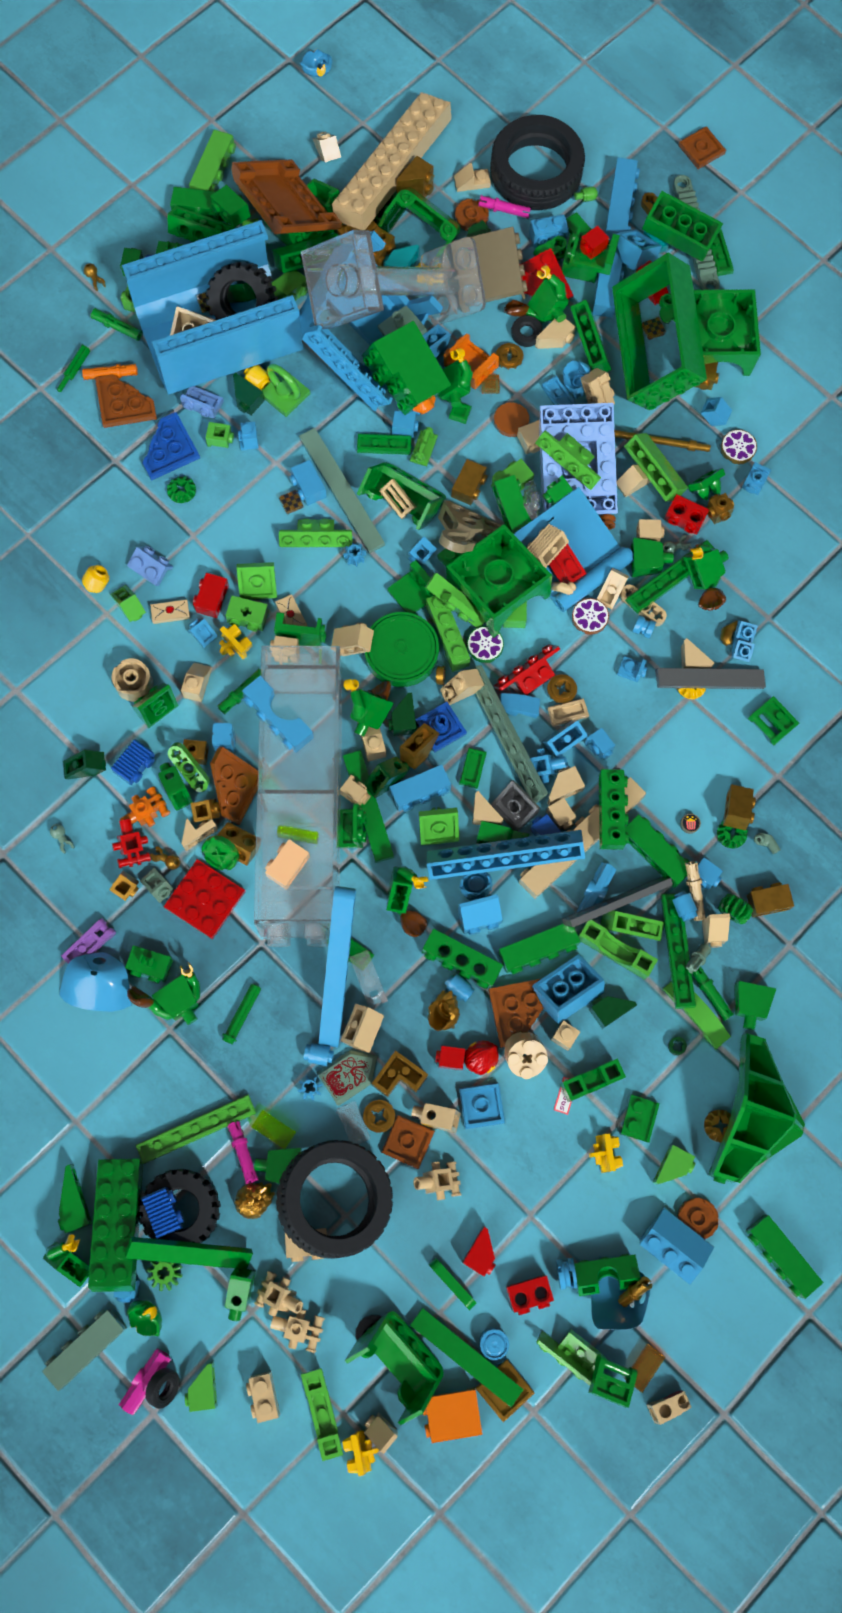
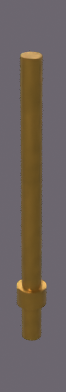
M614 430L615 437L629 440L635 434H639ZM649 435L655 444L687 448L688 451L694 452L695 450L710 452L711 445L697 443L695 440L683 441Z

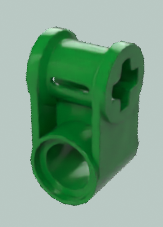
M556 236L538 246L534 250L533 255L537 256L551 248L557 261L563 259L566 253L567 241L563 236Z

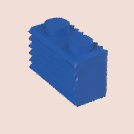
M134 739L111 767V770L132 786L134 782L138 783L141 780L142 772L146 767L150 768L153 765L155 755L150 749Z
M165 1187L141 1198L156 1238H160L183 1227L181 1223L184 1222L181 1211H176L174 1206L176 1197L173 1190L169 1191Z

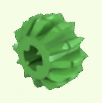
M151 1261L155 1268H147L148 1272L153 1273L147 1279L148 1281L155 1279L151 1285L153 1288L159 1284V1291H163L166 1285L169 1291L172 1290L171 1283L176 1286L179 1284L175 1277L181 1278L183 1274L177 1273V1270L182 1269V1265L175 1267L176 1263ZM167 1267L166 1271H169L170 1274L163 1278V1274L161 1275L160 1271Z

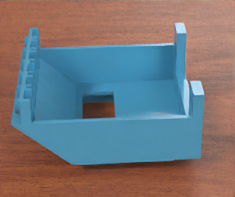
M371 231L340 241L299 310L302 340L371 409L376 411L378 406L390 405L393 400L391 397L384 396L388 390L387 385L385 384L380 387L374 381L369 367L364 362L362 364L318 319L326 303L328 302L369 345L384 337L379 331L378 325L407 305L423 325L429 315L441 313L443 306L433 295L409 300L369 257L368 253L383 250L386 245L375 231Z

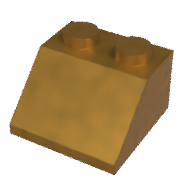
M416 156L397 178V194L401 190L410 187L424 197L429 196L434 189V166Z

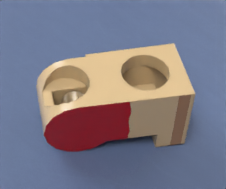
M684 1390L674 1392L656 1402L653 1401L646 1404L654 1423L659 1425L681 1415L692 1407Z

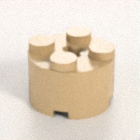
M125 659L113 669L112 682L122 699L135 702L138 698L146 696L153 688V678L149 669L138 659Z
M518 1032L506 1041L504 1056L510 1070L515 1075L524 1079H530L543 1071L548 1063L546 1049L538 1036L530 1032Z

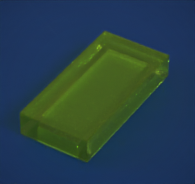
M279 825L277 829L279 838L318 845V832Z
M264 1110L260 1112L251 1126L283 1149L287 1148L296 1134L294 1130Z

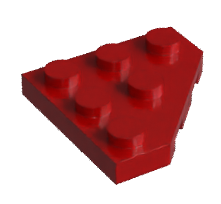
M551 248L522 263L525 270V275L522 278L523 281L526 280L528 291L525 294L533 297L544 279H540L537 276V272L541 270L545 274L541 267L548 266L550 274H554L565 284L567 299L570 300L574 297Z

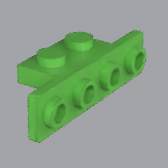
M545 430L535 442L537 446L589 490H592L601 479L588 466L595 456L568 433L558 441Z
M306 518L298 520L297 530H279V546L349 547L352 545V530H334V520L326 518L311 520Z
M434 573L425 588L445 603L444 606L447 609L455 611L461 620L469 622L475 628L482 627L485 620L473 602L441 575Z
M570 1329L560 1343H557L542 1331L536 1341L539 1347L556 1358L560 1365L566 1366L571 1370L576 1378L583 1380L590 1386L595 1369V1359L598 1354H603L572 1329Z

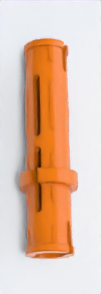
M116 364V366L83 368L82 374L84 380L112 374L122 378L123 376L138 375L136 364Z

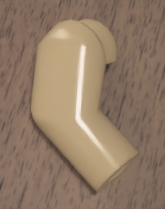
M552 582L551 590L570 595L576 590V585L573 582L568 584Z

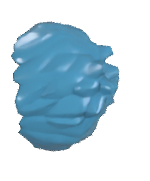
M576 360L567 363V366L563 369L564 385L570 394L573 393V398L575 399L579 395L581 397L584 396L585 392L581 377L591 372L588 364Z
M487 872L464 875L459 885L461 893L471 901L486 897L492 891V877Z

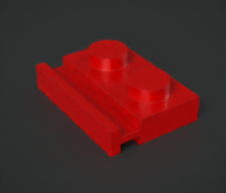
M568 544L549 563L559 582L568 584L587 574Z

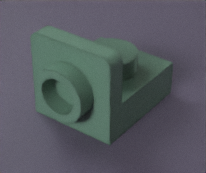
M155 868L140 880L159 903L174 891Z

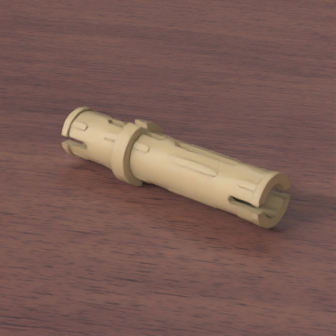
M698 862L685 863L688 879L686 884L689 886L691 896L698 910L696 911L698 916L693 918V920L702 921L706 919Z

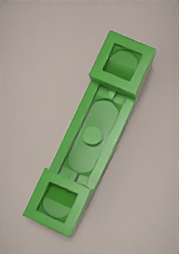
M671 981L663 990L674 1002ZM694 992L696 1007L683 1010L716 1050L731 1036L711 1009Z
M322 1368L302 1373L301 1377L308 1398L322 1461L342 1456L341 1441Z

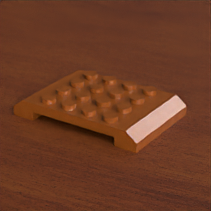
M292 159L232 163L231 170L234 181L274 234L341 229L342 222L334 212L327 213L299 177L300 169Z

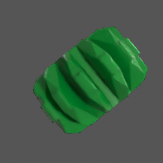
M732 894L725 895L718 906L722 914H730V920L739 924H745L753 912L751 905Z

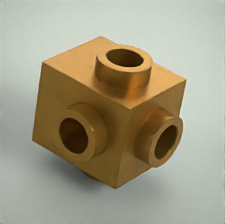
M726 493L722 495L716 494L709 499L706 508L709 509L708 516L714 525L728 520L734 510V503L731 498H728Z

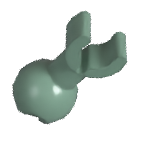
M684 535L677 542L666 541L663 544V552H673L674 554L676 549L687 550L691 544L681 543L687 538Z
M54 824L50 828V835L58 839L61 844L60 850L62 853H66L64 843L69 844L74 849V844L68 841L64 835L65 828L63 825Z

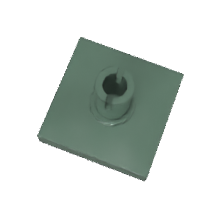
M407 305L395 311L392 316L378 325L379 331L384 336L413 320L422 335L427 332L426 327Z

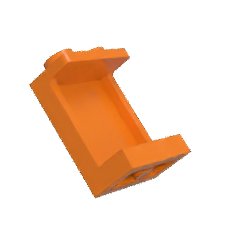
M466 333L456 341L451 349L448 348L443 355L444 366L447 367L457 361L451 358L450 353L462 348L465 351L463 358L467 360L473 372L470 386L476 389L499 367V356L495 353L489 356L470 341V335Z
M475 1387L467 1388L465 1391L432 1396L423 1415H428L429 1424H425L426 1438L431 1437L432 1443L482 1435Z

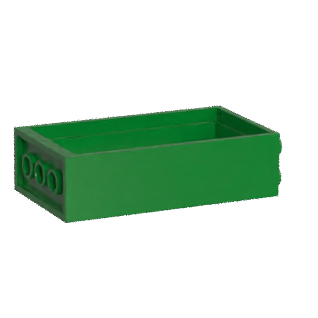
M668 252L612 287L627 400L649 411L665 402H669L678 395L684 394L685 391L699 386L700 383L707 380L690 265ZM670 284L682 367L650 384L639 302Z

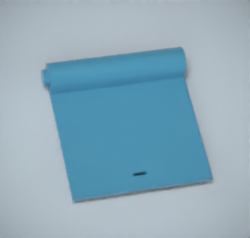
M580 487L514 533L526 548L548 524L553 527L555 526L565 533L569 540L568 545L587 574L573 582L576 585V590L573 591V594L567 595L551 590L550 598L562 612L568 610L602 585L612 568L621 571L633 562V552L631 549L619 546ZM548 565L546 569L552 574V582H559Z

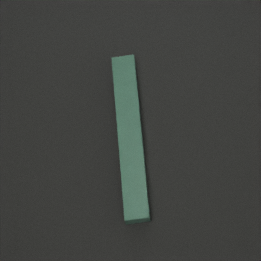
M314 428L300 435L299 438L368 553L370 554L385 546V542L317 430Z
M478 665L474 669L478 670L484 686L476 692V695L525 791L535 803H538L548 792L482 665Z

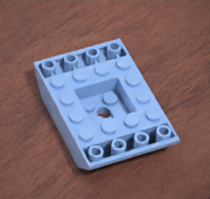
M613 403L540 406L539 437L546 430L560 441L568 433L595 456L588 466L601 477L593 489L589 490L540 448L542 495L548 490L546 488L554 481L558 483L557 479L563 475L573 491L580 487L598 515L617 514ZM542 496V505L545 512L553 505L551 503L548 504Z

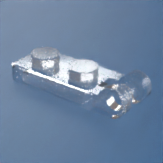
M530 480L524 485L523 505L531 520L538 517L539 501L542 497L540 491L536 489L537 485L534 480Z
M368 950L350 956L349 959L368 1007L373 1008L375 1004L388 1002ZM377 990L378 995L371 997L369 992Z

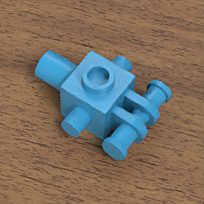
M544 749L537 750L538 757L530 758L543 784L550 783L549 776L555 775L556 769L568 767L565 756L554 758L553 755H545Z

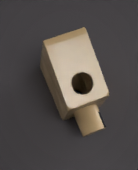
M425 1103L424 1108L414 1106L411 1117L421 1120V1124L424 1126L456 1133L461 1113L455 1109ZM435 1113L436 1117L432 1120L431 1115Z

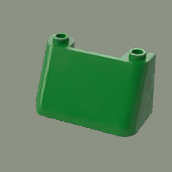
M315 178L312 179L306 186L327 213L333 212L332 203L339 196V189ZM265 222L267 228L273 233V231L270 229V227H269V226L267 225V223ZM336 230L275 235L288 246L330 235Z

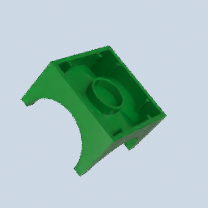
M755 289L694 290L705 364L715 362L734 363L743 368V376H750L761 355Z
M505 524L477 543L473 551L465 552L446 566L447 581L473 602L484 618L489 634L493 638L499 635L504 622L523 603L536 596H541L544 600L550 597L552 574Z

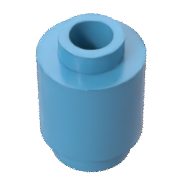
M683 891L674 895L675 899L672 901L679 918H682L683 922L698 916L696 912L698 910L691 893L686 894Z
M458 974L455 977L451 975L445 982L447 986L445 990L448 992L451 990L453 996H456L460 1001L466 1002L475 991L471 987L472 985Z
M315 1043L306 1045L304 1060H307L308 1063L328 1066V1063H332L334 1051H331V1046Z

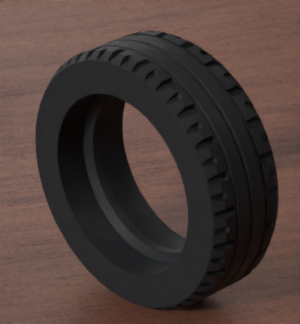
M528 115L518 118L507 124L494 140L490 166L494 186L507 201L530 207V210H547L557 207L568 201L580 185L585 162L583 143L578 134L569 125L557 118L547 115ZM543 146L558 153L566 163V169L560 175L548 180H532L518 174L510 166L508 159L515 151L523 147Z
M329 1140L311 1146L300 1152L290 1161L279 1180L280 1184L276 1193V1208L279 1212L280 1224L284 1227L283 1230L289 1239H292V1242L297 1247L313 1256L334 1259L356 1255L375 1243V1240L379 1239L390 1220L389 1214L392 1213L393 1190L390 1186L391 1181L388 1173L385 1172V1167L371 1151L366 1150L365 1147L357 1143L353 1144L345 1140ZM327 1163H340L354 1169L364 1181L368 1193V1208L364 1219L354 1230L340 1236L325 1235L315 1230L305 1219L300 1204L301 1189L306 1178L314 1169Z

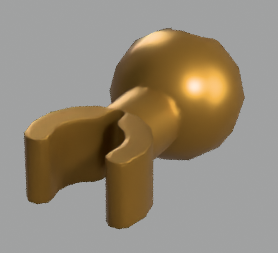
M91 263L87 264L84 267V274L93 280L94 289L98 291L97 282L106 287L104 279L97 275V267Z
M158 846L155 849L156 853L160 855L150 854L152 861H163L168 869L174 870L180 866L181 862L177 855L168 856Z

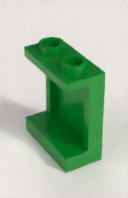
M579 226L577 233L573 232L571 243L574 245L569 247L567 258H570L569 266L610 275L620 235L613 234L612 239L608 241L607 249L593 259H590L580 249L581 238L585 234L581 233L582 227Z
M276 613L275 636L298 638L299 646L321 649L322 643H325L326 640L325 625L322 624V618H318L316 627L286 624L284 613Z

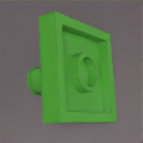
M274 562L237 564L240 598H277Z
M434 807L428 811L418 812L421 846L459 842L457 808L441 809L437 807L436 810Z

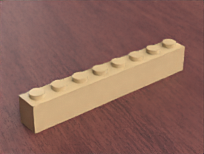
M631 777L628 778V785L625 788V795H628V806H625V813H628L646 795V792ZM597 804L589 810L590 815L588 817H581L575 823L576 828L574 830L582 831L584 852L589 850L599 840V806ZM577 860L535 865L531 869L527 868L520 874L519 884L536 899Z

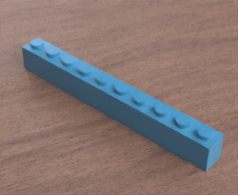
M617 158L605 230L609 240L612 239L613 234L631 230L628 222H632L633 211H630V208H634L635 197H632L633 193L636 194L638 183L635 182V179H638L640 168H637L638 160ZM618 246L610 275L601 273L598 275L593 315L613 318L615 305L612 287L618 284L619 281H623L624 270H621V267H625V263L621 261Z

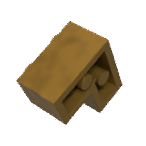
M395 1050L372 1082V1086L387 1097L390 1096L400 1081L414 1092H417L428 1077V1074Z

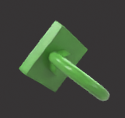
M270 364L267 367V373L271 382L262 390L264 399L287 417L310 395V390L281 366Z

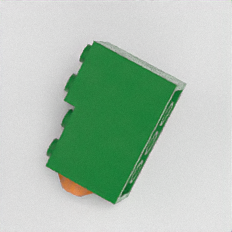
M414 320L373 342L361 355L364 364L372 372L374 381L380 387L385 384L387 385L388 392L394 397L398 409L403 412L404 416L412 411L425 414L432 410L435 398L451 386Z

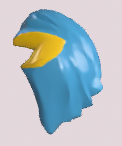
M315 49L314 52L310 50L305 53L300 64L306 74L314 77H323L331 70L332 58L329 54Z

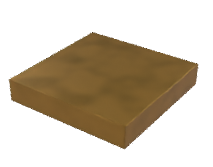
M507 1359L497 1368L524 1389L512 1407L508 1406L483 1384L480 1383L475 1387L503 1423L534 1394V1391Z

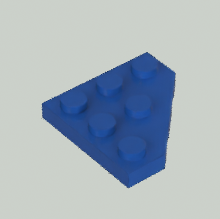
M177 412L159 420L157 431L149 445L148 454L143 460V466L151 481L200 459V455Z

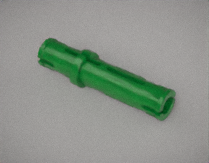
M94 308L91 312V319L104 324L105 327H111L136 341L141 339L142 330L97 308Z
M257 669L237 689L230 691L229 695L217 705L218 709L223 714H226L236 704H240L244 698L242 690L260 675L263 679L266 678L263 671Z
M700 966L692 975L700 985L699 989L704 991L722 1020L725 1021L730 1016H733L734 1013H732L713 985L714 981L712 978L709 979Z

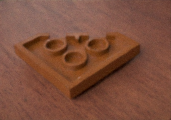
M113 374L95 377L104 428L157 419L153 399L142 395L137 389L123 383Z
M219 746L210 765L221 816L235 825H240L265 775L224 747Z
M541 979L488 989L500 1048L505 1047L506 1041L513 1034L518 1032L528 1033L543 1010V1006L533 989V984Z

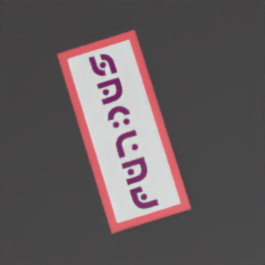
M563 1077L562 1082L569 1080L570 1078ZM560 1087L554 1110L568 1115L572 1101L567 1102L564 1092Z

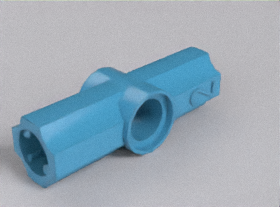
M602 862L599 865L593 880L591 879L583 894L585 896L576 912L603 901L617 869L608 863Z

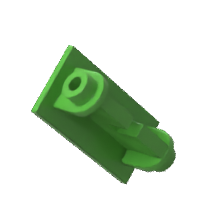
M427 427L423 431L421 430L410 462L427 467L438 435L433 433L432 428Z

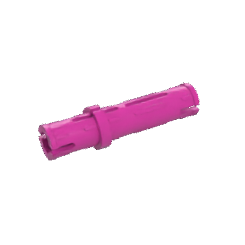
M480 195L479 200L486 201V203L480 201L478 203L479 207L493 209V212L501 211L526 219L529 217V214L523 211L530 212V207L501 201L497 197L493 199Z
M237 1121L236 1124L232 1122L227 1126L233 1141L231 1143L232 1147L236 1150L245 1183H253L258 1180L247 1147L248 1140L244 1137L240 1121Z

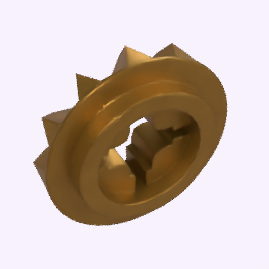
M503 344L496 351L501 368L505 367L508 370L510 368L516 369L523 361V351L516 344ZM509 352H511L510 355L512 357L510 361L507 360Z
M556 675L549 681L547 692L556 703H566L572 701L576 696L577 685L568 675ZM565 683V690L567 692H563L561 695H559L558 688H561V686H563V684Z
M375 1100L370 1102L364 1109L363 1120L369 1130L382 1133L393 1126L395 1111L388 1102ZM385 1109L383 1111V1117L387 1121L385 1122L384 1120H379L378 1122H376V1124H374L376 1117L374 1116L372 1111L379 1113L380 1111Z
M714 1110L705 1118V1132L713 1141L722 1142L728 1126L723 1128V1132H720L719 1128L713 1126L718 1124L719 1120L729 1125L731 1114L728 1111Z

